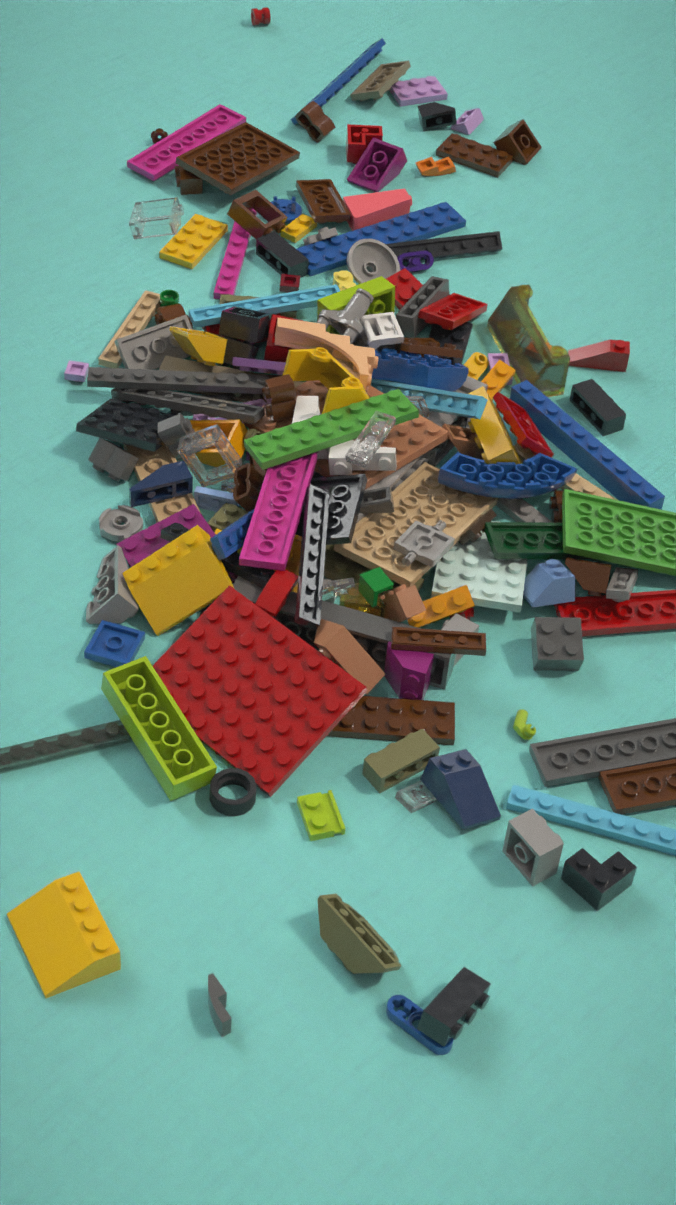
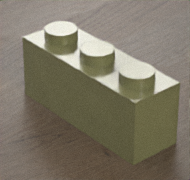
M420 729L415 733H409L405 738L395 743H390L376 753L369 754L364 759L362 774L380 794L425 770L429 759L439 756L440 747L423 729Z

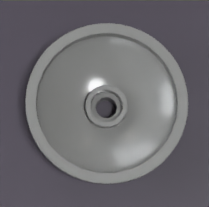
M359 240L348 251L347 266L349 272L359 284L380 276L386 279L400 271V265L394 252L378 240Z

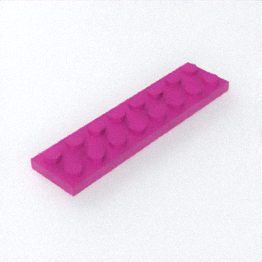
M219 104L129 159L127 167L155 181L173 170L175 166H178L176 164V157L246 122V117Z
M319 451L267 468L241 550L239 565L285 571L305 503L307 487L310 485Z

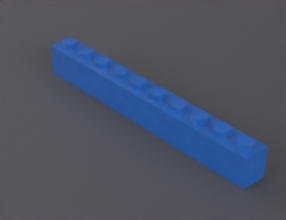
M528 380L511 387L510 400L527 411L539 432L619 501L662 510L665 496Z

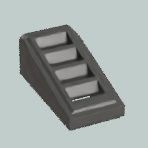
M390 486L364 492L359 513L394 512V500Z

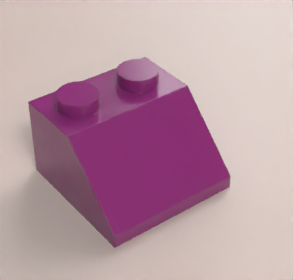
M389 641L384 677L398 698L424 700L430 684L434 654L420 651L392 650L391 642Z

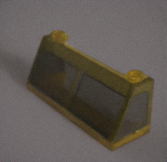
M530 285L510 287L488 319L487 327L500 352L508 354L510 366L516 370L514 378L517 384L528 380L547 397L563 395L570 356L563 347L558 345L551 347L528 306L529 298L533 295Z

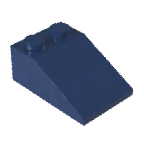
M467 749L429 759L420 780L463 830L500 820L501 814L481 765Z

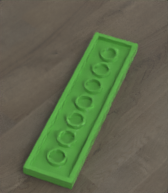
M399 389L391 390L382 395L373 396L300 422H294L282 428H276L272 431L255 435L244 440V447L262 470L418 418L419 410Z

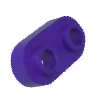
M428 251L404 253L397 258L400 270L406 268L409 272L429 269L434 262L433 255ZM421 257L425 259V264L420 262ZM403 260L407 261L406 267L402 264Z

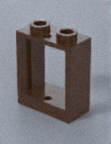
M256 189L233 200L227 213L228 216L255 239L274 231L278 234L281 233V230L285 228V222L288 218ZM254 209L264 219H266L268 223L264 224L258 217H256L249 210Z

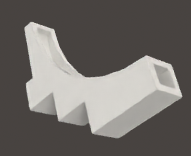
M297 396L292 423L321 415L318 396ZM354 440L320 450L317 458L329 459L330 475H352L353 470L396 471L397 468L396 448L378 447Z

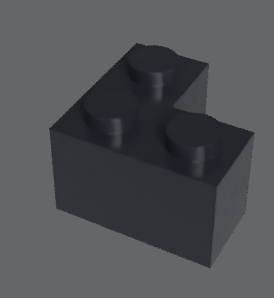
M582 848L565 861L561 879L596 911H599L632 885L637 867L619 851L601 864Z

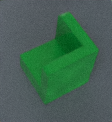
M380 567L360 574L358 591L371 607L377 606L378 594L393 588V582Z

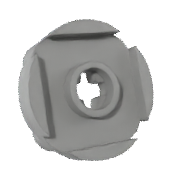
M120 505L118 509L111 510L110 507L103 511L99 517L100 535L111 541L121 542L143 530V518L140 517V512L133 507Z

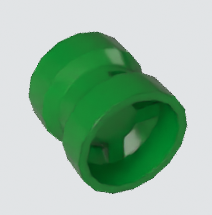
M174 290L162 291L160 293V307L178 304V292Z

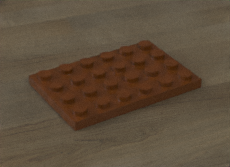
M244 122L176 157V164L207 181L212 186L219 188L226 194L233 195L299 159L300 152L251 124Z

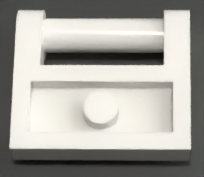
M393 312L363 315L360 322L368 338L369 348L377 349L380 345H393L404 341V335ZM371 324L376 325L379 336H375Z

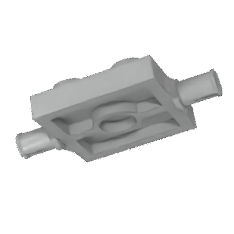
M439 520L435 526L415 521L395 541L393 549L405 555L402 559L403 565L410 566L414 560H417L433 568L454 545L455 538L442 532L446 528V523L442 522V520Z

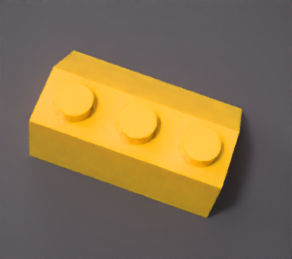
M170 326L169 331L183 351L191 355V359L209 366H216V363L223 364L227 339L205 331Z

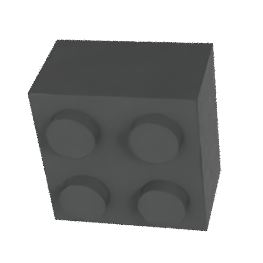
M535 617L531 626L533 670L579 671L584 661L581 618Z

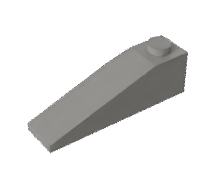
M119 545L102 559L97 578L100 580L91 592L94 595L93 602L90 601L86 608V622L89 624H100L102 620L112 623H123L127 618H132L138 611V604L122 574L128 570L122 548Z

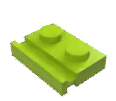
M328 790V793L324 794L318 792L297 796V805L310 841L334 837V834L341 833V835L345 834L346 828L332 790Z

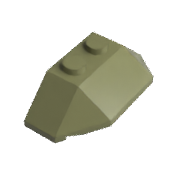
M338 894L320 895L318 897L320 937L327 944L328 949L339 957L347 970L353 974L384 973L401 968V963L395 951L368 921L353 907L344 903Z

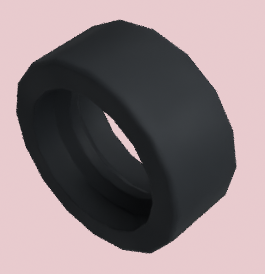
M238 768L224 769L215 774L210 781L209 800L212 807L226 816L243 815L250 811L256 802L257 784L254 777L247 771ZM227 785H238L247 790L248 793L243 798L233 800L222 797L218 791Z

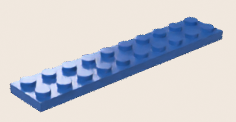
M442 202L302 246L296 250L309 259L308 275L314 276L347 265L348 251L359 240L375 239L384 244L425 240L466 227V220L447 202Z

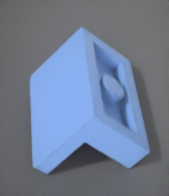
M200 486L195 488L194 499L200 509L218 512L225 503L234 504L237 507L240 506L234 500L233 493Z

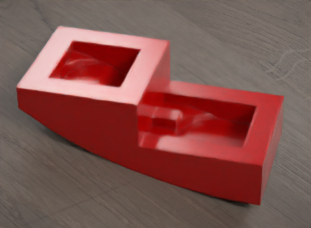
M276 570L255 604L269 615L275 617L286 604L287 596L297 585L299 576L287 570Z

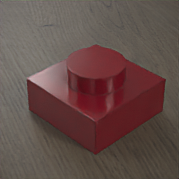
M281 274L279 292L299 291L300 276Z

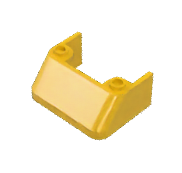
M317 347L316 349L289 350L283 375L289 374L293 381L319 380L328 389L322 414L369 399L360 380L355 378L328 353L327 349Z

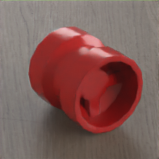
M264 7L261 10L257 8L251 9L252 24H270L269 8Z

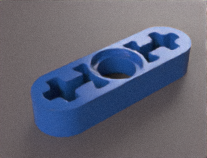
M394 995L388 1000L386 1014L392 1022L434 1054L445 1055L451 1051L454 1039H451L444 1047L414 1028L412 1023L415 1020L421 1019L422 1008L403 995ZM400 1006L403 1007V1011H402V1010H398L397 1012L394 1011V1007H396V1008H399Z

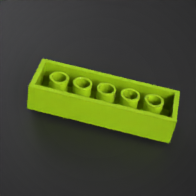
M144 656L104 672L101 690L170 801L209 785L216 774L217 766L148 658Z

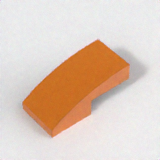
M432 157L415 162L418 170L424 176H441L456 172L455 165L450 157L434 161Z

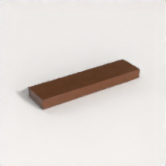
M392 627L391 649L485 656L486 633Z

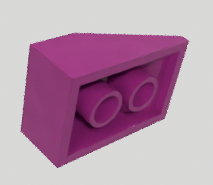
M373 138L347 178V181L374 192H379L396 178L405 166L407 158L404 149Z

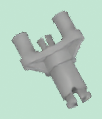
M358 288L356 294L352 296L344 310H322L318 315L319 319L316 323L325 324L326 329L331 325L340 335L350 336V344L355 345L358 341L357 336L363 331L360 320L374 298L366 290Z

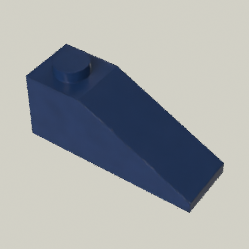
M184 460L163 465L129 489L130 507L193 493V477Z

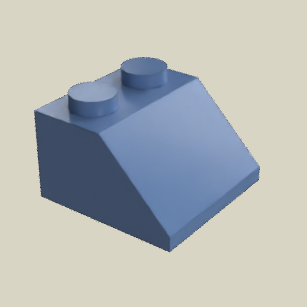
M550 559L546 563H539L525 578L523 598L532 608L575 601V576L558 560Z

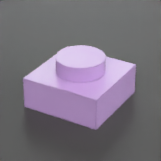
M69 361L64 373L65 380L85 382L89 363Z

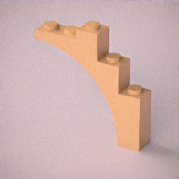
M284 318L277 319L275 345L294 349L325 348L355 378L360 380L365 390L366 386L371 385L373 368L377 369L378 356H375V348L354 346L350 344V336L326 332L325 324Z

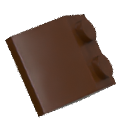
M524 119L508 126L493 142L496 149L514 155L513 161L523 165L528 164L542 148Z
M566 558L565 564L582 588L588 590L589 595L601 596L602 593L607 592L611 570L610 564Z

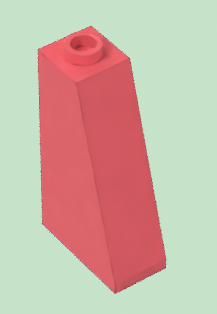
M405 188L343 197V202L351 214L350 221L347 222L351 230L354 231L408 214L410 206H412V197L408 195Z

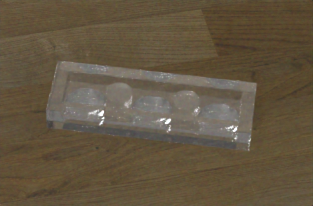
M375 411L345 455L346 462L366 468L395 425L396 418Z

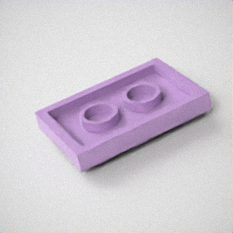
M435 76L398 81L389 90L400 107L447 100L448 93Z

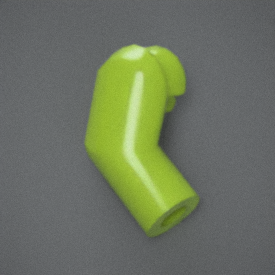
M520 709L517 711L513 729L522 739H532L536 734V728L533 727L531 729L532 725L526 724L528 712Z

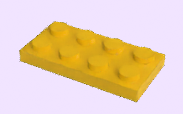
M195 214L160 250L159 258L193 269L228 231V225Z

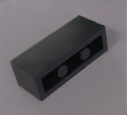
M275 231L256 239V255L280 275H298L300 278L308 275L309 259Z
M593 379L572 385L569 401L602 436L623 430L626 413L608 396L601 386Z
M463 967L423 1010L417 1029L445 1047L451 1039L456 1040L459 1037L465 1023L469 1025L473 1021L478 1008L484 1009L490 999L487 993L491 983Z

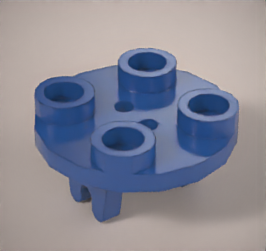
M273 196L271 203L288 217L285 223H291L302 214L301 206L295 201L296 197L288 200L277 199V196Z

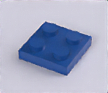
M102 620L84 651V658L114 667L129 663L134 660L145 640V632Z

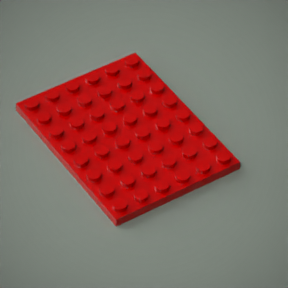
M230 585L153 665V668L200 741L232 767L247 771L254 777L257 787L270 797L368 691L365 685Z

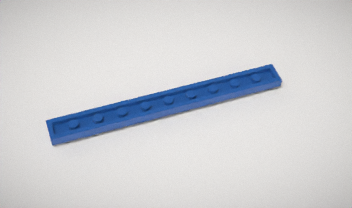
M381 38L369 46L310 102L314 101L320 107L327 103L326 100L331 99L336 92L343 88L342 84L345 85L351 81L352 77L367 66L366 63L372 61L375 58L374 56L383 51L381 48L386 44L384 39ZM295 116L290 119L294 125L298 123Z

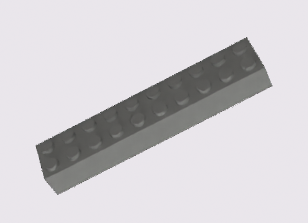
M239 576L233 585L235 590L254 604L264 589ZM291 591L287 596L286 604L273 618L319 651V648L314 643L317 629L315 631L295 623L297 593ZM322 600L321 619L343 625L383 672L385 670L387 645L389 641L391 642L392 627L417 628ZM428 652L434 654L429 685L445 690L453 671L455 654Z

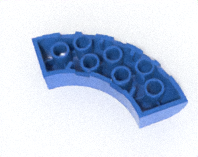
M383 348L381 352L375 350V356H378L377 369L373 368L372 379L455 391L466 381L469 368L460 363H455L454 366L449 359H442L429 354H424L423 358L420 354L400 351V354H398L396 350Z
M457 452L440 468L438 483L452 489L484 497L503 499L531 498L546 495L561 488L573 479L577 468L541 453L524 460L523 464L516 465L514 462H496V464L487 465L484 464V460Z

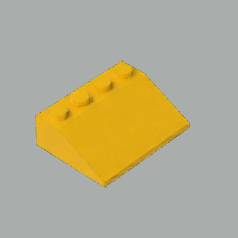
M484 386L468 393L483 396L488 400L481 419L470 418L471 421L468 422L472 433H477V437L474 439L479 449L483 448L484 453L481 455L487 465L496 464V462L522 464L505 424Z
M198 525L122 573L131 594L157 636L215 601L229 585L233 587L222 561L218 560L216 553L212 549L210 535Z
M80 871L54 880L7 913V918L45 999L121 970L120 950Z

